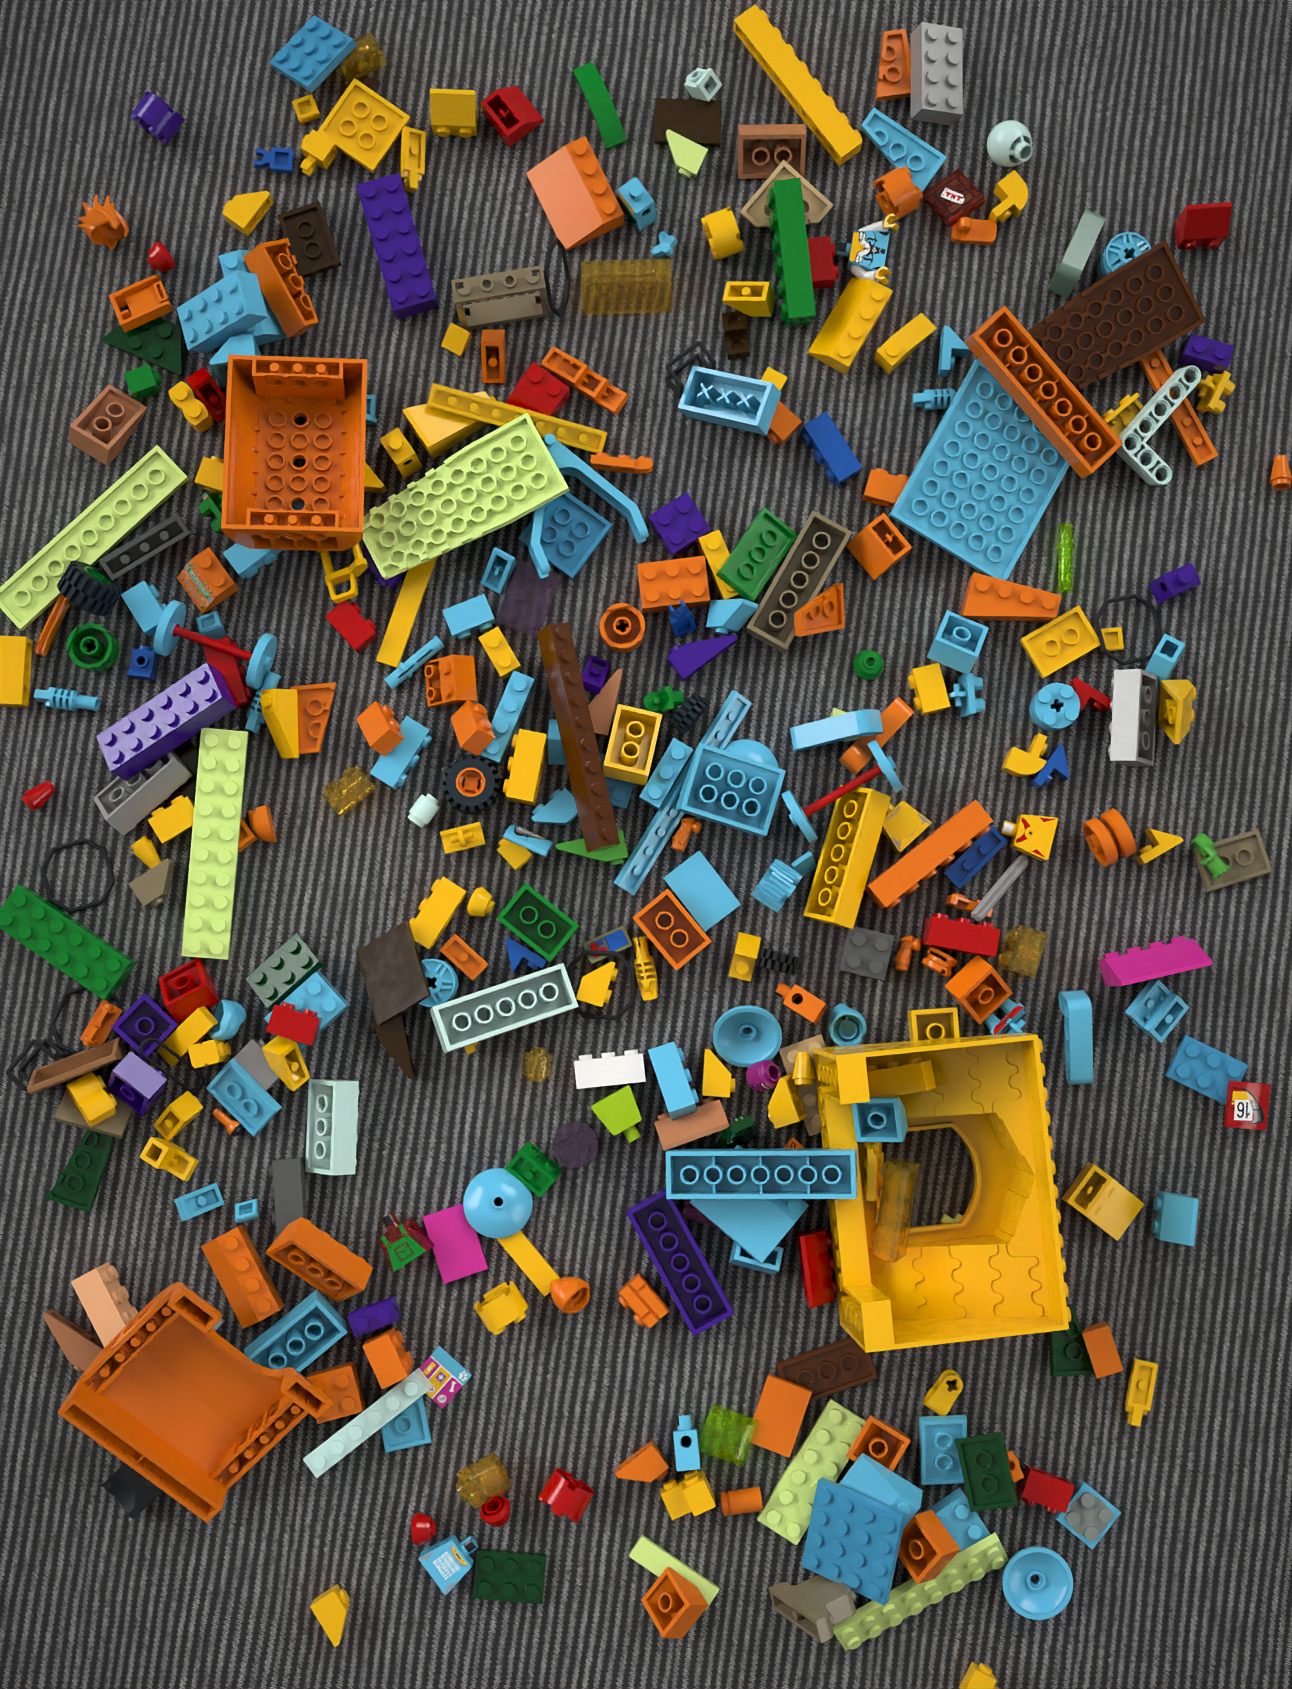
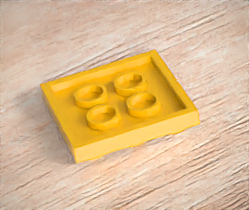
M354 78L317 132L334 142L338 150L374 173L402 133V128L409 123L410 116Z

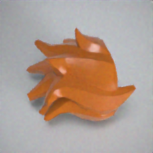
M96 194L92 207L82 202L86 216L78 217V220L84 223L78 225V227L86 232L94 244L107 245L113 250L118 240L127 237L129 232L127 222L114 209L115 204L113 202L110 204V196L108 195L103 206L98 202V195Z

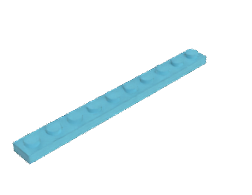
M732 690L700 743L724 750L752 703L737 691ZM696 750L614 881V884L633 896L685 814L675 810Z

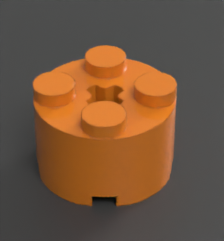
M906 166L903 168L897 167L873 182V189H878V194L875 197L886 216L895 214L900 219L920 206V199L923 198V194L918 186H914L911 180V173Z
M618 603L610 606L600 620L602 641L611 651L618 653H627L636 649L642 643L645 635V620L642 613L627 603ZM620 624H624V627H628L626 628V632H621V630H617L619 629Z

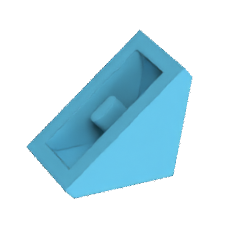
M495 547L480 584L500 594L517 566L515 557Z
M549 719L548 765H567L557 720Z

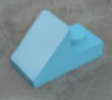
M944 326L941 331L938 376L947 377L949 371L953 370L955 356L965 357L969 351V348L949 326Z
M217 1182L174 1199L182 1221L224 1204Z

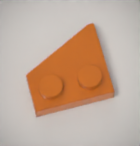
M953 893L945 897L943 905L971 913L981 900L975 899V901L966 899L965 895ZM993 908L989 911V913H988L984 918H990V917H991L992 912H993Z

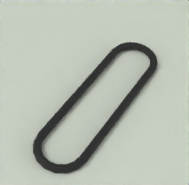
M147 1038L141 1043L139 1048L140 1055L186 1091L198 1092L204 1087V1075L160 1040ZM149 1041L157 1042L196 1072L202 1079L201 1085L196 1089L188 1088L143 1053V1046Z

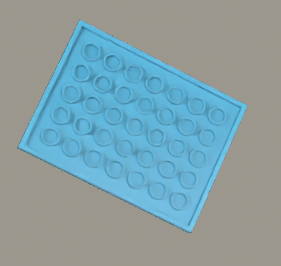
M977 358L973 362L888 516L984 575L1006 581L1070 465Z

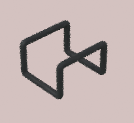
M700 341L695 342L665 366L669 373L665 377V381L679 399H681L684 391L683 383L676 376L679 371L697 358L705 368L716 370V360ZM698 346L712 362L710 367L699 353H696L673 371L670 368ZM671 377L675 380V382H676V383L678 384V386L680 387V388H679V391H678V389L675 387V385L671 382V380H670Z
M48 1038L43 1039L41 1042L33 1039L6 1070V1076L26 1092H28L27 1086L12 1075L11 1072L34 1044L37 1045L36 1049L18 1069V1074L28 1083L30 1077L23 1070L41 1049L53 1059L67 1057V1054ZM47 1043L49 1046H51V1047H52L55 1051H57L59 1054H54V1053H52V1052H51L47 1047H45L44 1045Z

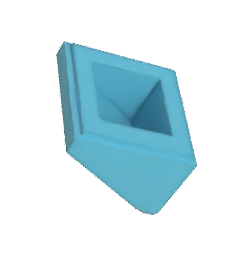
M217 610L196 618L201 635L214 640L226 637V632Z
M807 852L791 863L790 867L804 877L813 871L817 864L811 852Z

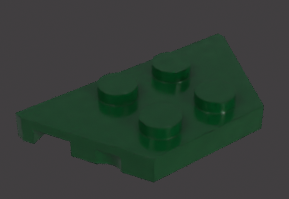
M158 317L127 332H124L119 325L102 340L107 345L181 378L184 375L182 369L183 330L180 326Z

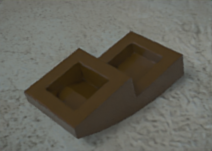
M740 311L722 313L728 360L750 357L744 313Z

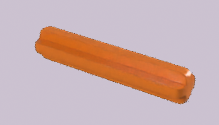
M62 593L58 596L34 648V652L41 656L47 655L71 604Z

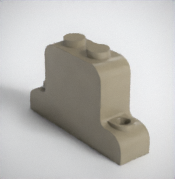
M819 1574L798 1585L793 1586L782 1582L769 1587L774 1610L820 1643L833 1637L832 1627L835 1624L856 1613L854 1605L856 1595L854 1590L844 1583L834 1582Z

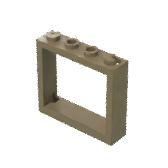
M542 265L451 280L461 328L465 330L550 316ZM538 271L539 275L532 276V272ZM463 284L464 288L458 289L457 285ZM539 291L538 293H532V294H527V295H521V296H515V297H509V298H503V299H497V300H491V301H485V302H479V303H473V304L463 305V304H465V303H471V302H477V301H483V300H489V299H495V298H500V297H506V296H512V295H518V294H524V293H530V292ZM536 299H540L541 303L536 304ZM465 311H470V315L466 316Z

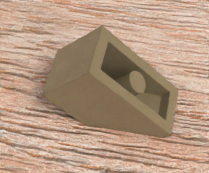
M165 859L129 883V886L143 907L155 908L164 902L163 898L168 895L175 865L173 860Z

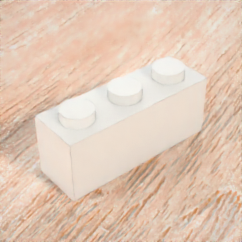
M638 1049L626 1050L624 1055L615 1056V1052L601 1053L602 1058L593 1059L592 1054L578 1056L579 1060L574 1061L577 1089L646 1082L643 1053L638 1054Z

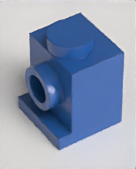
M139 645V649H132L130 668L127 675L134 679L155 681L159 654L155 653L153 648L149 646ZM141 658H145L143 665H140Z

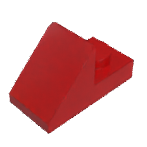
M1075 677L1068 684L1078 695L1080 701L1079 713L1082 712L1087 702H1090V707L1099 712L1102 710L1105 712L1110 709L1112 699Z

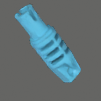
M952 388L924 390V393L913 394L912 404L913 407H925V410L948 409L957 392Z
M267 671L262 687L255 692L250 709H248L246 730L258 733L262 723L265 724L260 703L261 690L276 689L281 678L280 675Z
M49 687L48 690L35 689L34 693L36 701L44 702L46 707L71 711L81 708L98 711L100 705L99 697L80 695L79 692L74 690Z

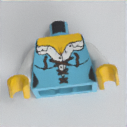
M889 214L885 220L855 231L851 243L838 241L836 255L849 257L847 269L856 278L880 281L883 285L888 284L889 281L884 276L891 275L892 273L884 265L890 235L888 228L893 231L899 229L898 224H892L893 221L899 219L895 214Z

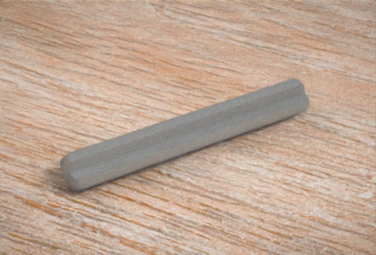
M1019 856L1014 860L971 912V916L976 921L984 919L1027 867L1028 860L1024 856Z

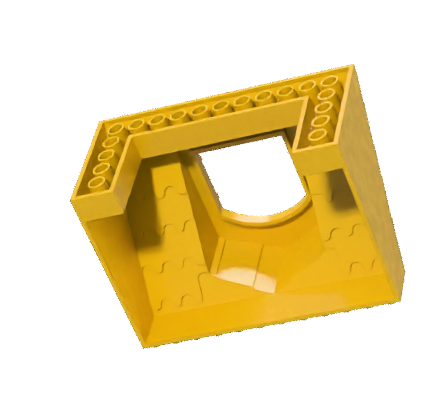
M1012 1033L812 1048L822 1148H857L858 1197L856 1199H828L841 1327L866 1353L1068 1330V1322H1071V1312L1066 1305V1297L1069 1296V1290L1063 1273L1066 1272V1263L1064 1258L1061 1257L1063 1237L1058 1229V1224L1061 1223V1215L1059 1209H1056L1055 1199H1058V1189L1053 1182L1056 1168L1054 1161L1051 1160L1050 1150H1053L1052 1137L1048 1134V1126H1050L1051 1121L1045 1106V1102L1048 1101V1093L1046 1087H1043L1042 1077H1045V1067L1040 1059L1043 1045L1041 1039H1038V1035ZM921 1057L922 1061L931 1060L936 1088L892 1097H899L906 1108L907 1132L951 1127L966 1145L973 1163V1194L969 1206L959 1222L884 1230L881 1199L875 1202L867 1201V1194L864 1193V1183L867 1180L864 1162L868 1153L864 1147V1142H856L852 1103L870 1102L867 1077L868 1066L879 1065L880 1069L887 1068L886 1063L900 1061L901 1065L908 1064V1059Z

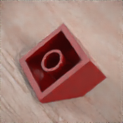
M1232 202L1186 205L1175 221L1177 248L1194 250L1198 247L1207 246L1208 249H1214L1222 245L1228 236Z
M200 957L158 978L165 1007L178 1024L185 1021L198 1008L205 1006L209 1009L219 1003L216 988Z

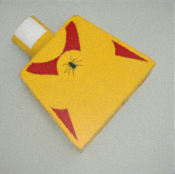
M1019 815L1016 824L1003 821L1000 834L1012 837L1011 848L1044 862L1049 858L1059 818Z

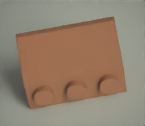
M805 124L738 125V179L769 178L783 160L804 178L806 153Z
M713 1096L700 1100L701 1105L696 1106V1112L672 1120L669 1112L658 1115V1120L654 1121L663 1150L671 1149L728 1128L729 1123L720 1099L714 1100Z

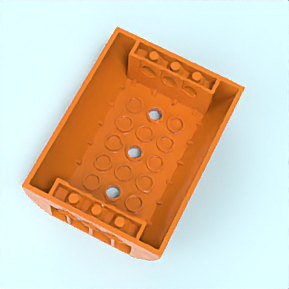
M228 355L221 529L228 538L250 549L345 551L360 542L363 537L367 359ZM302 416L307 419V422L304 425H297L295 419ZM299 458L306 461L305 465L300 468L293 465V462ZM295 501H302L305 505L301 510H295L292 508V504Z

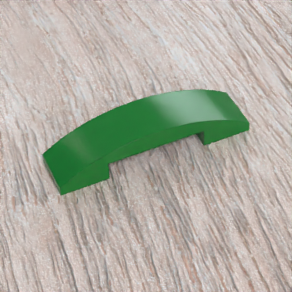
M590 62L573 69L572 73L588 103L606 150L626 143L627 139L618 114L594 63Z

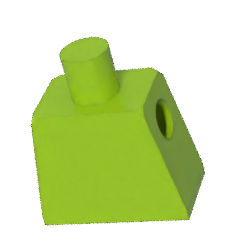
M629 1084L591 1105L594 1113L613 1136L623 1132L629 1143L641 1137L635 1124L640 1122L642 1117Z

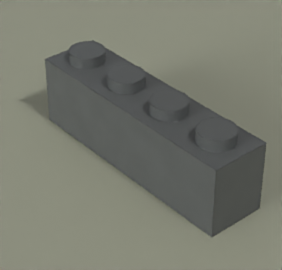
M177 512L102 557L99 562L110 579L114 580L189 535L190 531Z
M304 1157L275 1159L272 1161V1165H269V1177L273 1179L274 1188H271L270 1196L271 1201L275 1202V1211L272 1212V1223L276 1225L277 1230L273 1242L289 1223L300 1217L308 1219Z

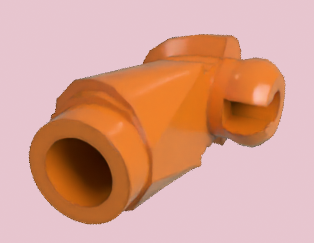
M692 817L681 820L682 824L672 838L671 848L673 850L684 852L691 833L700 832L701 822L696 821Z
M905 936L900 939L901 945L894 958L895 970L907 972L913 950L919 951L921 949L922 941L919 938L915 939V936Z

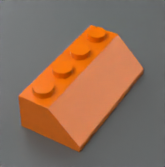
M303 1217L289 1223L266 1251L268 1256L336 1303L364 1291L373 1269L363 1258L349 1251L345 1245L338 1243L328 1233L321 1231L311 1221Z
M243 1224L201 1246L243 1329L271 1316L285 1306Z

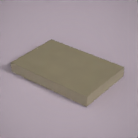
M1259 829L1213 842L1215 845L1214 849L1218 852L1217 856L1225 864L1231 866L1217 880L1212 878L1213 874L1205 866L1200 865V861L1204 856L1197 849H1192L1206 892L1273 872Z
M78 1078L71 1079L69 1083L75 1081ZM107 1086L103 1088L107 1095L111 1093L107 1090ZM66 1089L54 1119L57 1122L122 1139L134 1110L112 1094L117 1102V1106H115L116 1114L90 1127Z

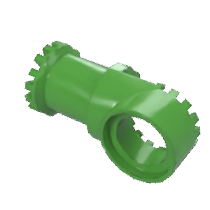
M1200 833L1191 841L1193 847L1196 846L1195 849L1204 856L1200 861V865L1205 866L1213 874L1212 878L1214 880L1219 879L1230 869L1231 866L1225 864L1217 856L1218 852L1214 849L1215 845L1208 836Z

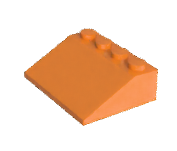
M586 136L566 144L526 173L556 237L564 245L566 251L624 225V213Z

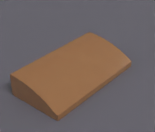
M118 1037L35 1069L31 1075L27 1091L30 1094H35L120 1061L126 1057L127 1050L121 1038Z

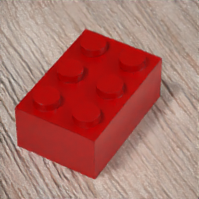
M936 913L932 914V917L925 918L921 941L923 946L990 958L996 957L1001 929L994 928L995 924L987 922L977 923V925L971 924L972 920L966 918H955L953 921L949 920V915Z

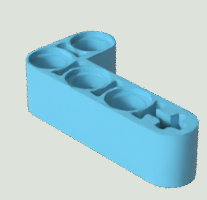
M873 709L853 711L790 728L794 751L806 750L855 737H866L883 733L880 710Z
M1083 990L1059 992V1007L1064 1015L1065 1072L1068 1085L1092 1083L1093 1040L1090 998Z

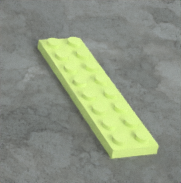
M993 1533L957 1553L935 1579L917 1584L912 1578L892 1589L887 1604L882 1605L872 1600L856 1609V1613L853 1616L832 1627L833 1633L845 1651L856 1649L863 1641L879 1636L883 1630L890 1626L899 1625L903 1619L910 1615L919 1614L926 1606L939 1603L946 1595L962 1590L964 1585L972 1581L982 1579L991 1570L1000 1569L1009 1559L996 1533Z

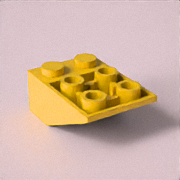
M1087 1162L1061 1198L1116 1241L1120 1239L1144 1206L1143 1202L1121 1184L1090 1162Z

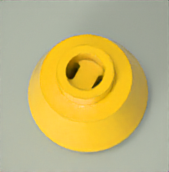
M484 887L476 888L467 906V912L470 916L484 917L486 914L490 915L494 909L495 902L492 901L493 896Z

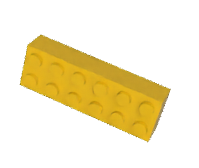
M858 787L836 800L803 916L823 923L853 929L888 810L890 796L874 789Z

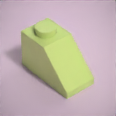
M667 129L666 139L675 166L679 169L678 173L687 178H690L691 175L696 177L708 149Z

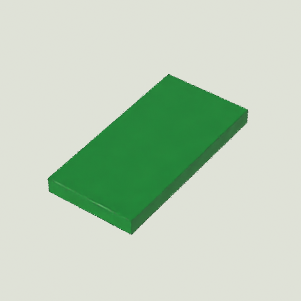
M763 507L716 575L743 598L753 602L798 535L768 509Z

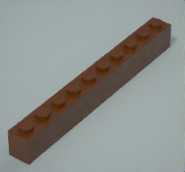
M569 622L549 624L536 633L587 853L607 850L619 845L620 840Z

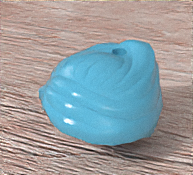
M221 1000L217 1005L214 1016L219 1024L209 1032V1037L218 1041H224L235 1036L240 1025L246 1021L247 1015L243 1006L237 1002Z
M838 1004L830 1012L828 1024L833 1042L837 1046L859 1045L867 1032L866 1022L862 1014L844 1004Z

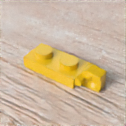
M407 126L402 128L400 172L401 177L405 178L404 191L413 193V191L418 189V182L421 181L425 171L426 132Z
M864 1142V1147L868 1153L864 1162V1168L867 1171L864 1193L867 1194V1201L875 1202L883 1197L884 1152H882V1142Z
M1133 1358L1125 1401V1411L1129 1412L1128 1423L1130 1425L1140 1427L1142 1414L1147 1415L1148 1410L1150 1411L1158 1369V1364L1155 1362Z

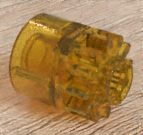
M495 1452L477 1460L474 1464L466 1466L457 1473L459 1482L456 1483L458 1493L464 1503L470 1501L474 1509L512 1489L506 1469Z

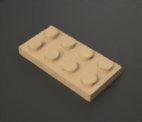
M822 1034L779 1049L786 1074L792 1073L793 1075L797 1052H809L815 1077L812 1048L826 1047ZM815 1079L812 1086H797L808 1116L803 1119L808 1136L821 1133Z

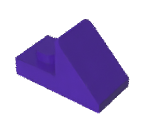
M589 655L581 676L585 691L596 695L600 693L610 662Z

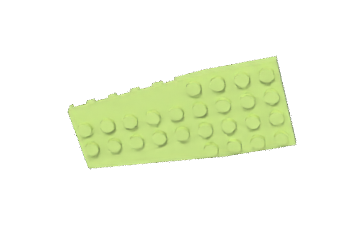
M528 413L467 445L443 461L445 464L435 470L432 468L425 473V477L416 483L414 481L407 485V489L397 495H391L388 497L389 500L378 508L376 506L369 510L370 513L363 517L362 539L385 580L500 529L570 491Z

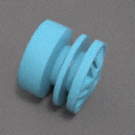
M1125 232L1116 235L1110 240L1098 260L1097 273L1099 279L1150 249V244L1137 233Z
M422 960L421 963L426 979L436 978L435 985L437 987H429L431 996L418 1004L434 1007L451 1001L459 987L458 975L455 969L442 960Z

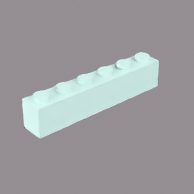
M417 1368L407 1378L399 1382L303 1458L304 1462L314 1476L318 1478L425 1394L433 1385L421 1369Z

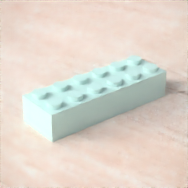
M564 963L434 1006L429 1011L445 1054L573 1010L579 1006Z

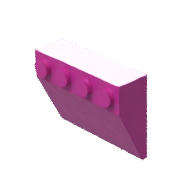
M1185 936L1171 938L1172 943L1164 945L1162 941L1149 943V948L1141 950L1140 946L1128 948L1126 954L1119 955L1118 951L1104 954L1105 958L1099 960L1105 986L1129 985L1210 966L1213 963L1194 939L1185 940Z

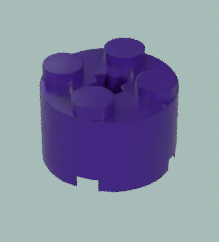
M148 91L130 116V118L138 123V126L147 133L151 132L156 136V139L166 146L185 121L177 111L173 113L174 111L167 103Z

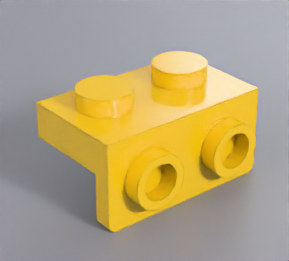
M1135 393L1132 397L1128 394L1118 403L1120 405L1118 409L1114 411L1111 408L1101 417L1116 436L1125 429L1144 407L1138 401L1140 396L1138 393Z

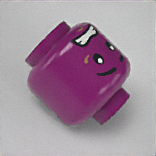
M761 1060L752 1063L748 1067L746 1079L754 1091L763 1092L777 1086L780 1079V1070L773 1061Z

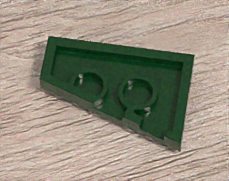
M742 1115L732 1121L733 1124L728 1126L713 1148L733 1149L737 1144L742 1145L757 1138L758 1133L752 1117Z

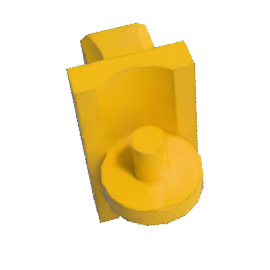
M1224 371L1223 374L1215 373L1212 376L1208 375L1206 380L1201 379L1196 385L1200 390L1198 396L1201 397L1196 408L1199 412L1209 411L1215 415L1223 412L1226 405L1219 398L1221 394L1229 396L1235 388V385L1229 380L1231 376L1229 372Z
M480 822L440 832L445 854L486 844Z

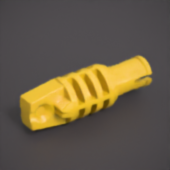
M647 936L633 938L636 953L634 966L643 1001L657 999L658 980L654 958L649 955Z

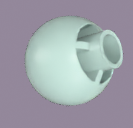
M1014 120L1004 121L996 125L987 139V151L990 158L1002 167H1014L1027 161L1033 152L1032 138L1027 127Z

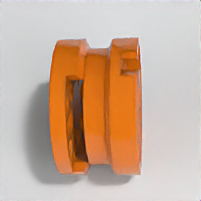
M929 947L927 951L928 956L921 963L936 973L950 978L952 975L951 970L957 966L958 961L938 949Z

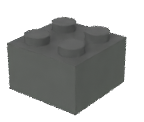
M856 926L853 929L846 928L837 970L884 981L895 936Z

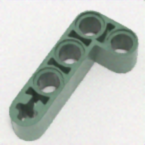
M1088 209L1084 210L1047 290L1068 299L1088 260L1106 219L1105 217Z

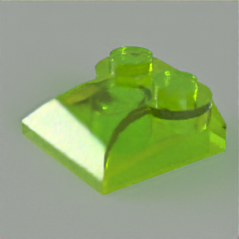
M714 1404L705 1422L700 1438L699 1450L707 1456H715L744 1466L758 1420Z

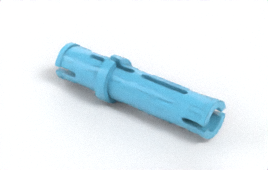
M435 635L432 640L407 661L399 663V667L384 678L385 682L394 690L407 677L411 678L414 671L444 648V644Z

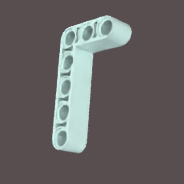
M1191 365L1176 370L1117 436L1123 444L1116 450V453L1150 486L1167 484L1172 478V470L1146 444V441L1199 383L1201 371L1196 366ZM1185 372L1189 374V382L1184 378ZM1170 389L1175 393L1174 399L1170 397ZM1156 405L1160 409L1159 416L1154 411ZM1141 422L1145 425L1144 432H1141L1139 428ZM1126 439L1130 442L1129 449H1126L1124 444ZM1141 455H1144L1146 460L1144 465L1140 462ZM1157 470L1161 474L1160 480H1157L1155 476Z

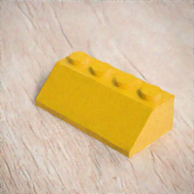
M851 277L807 354L846 375L890 301L893 291L875 280Z

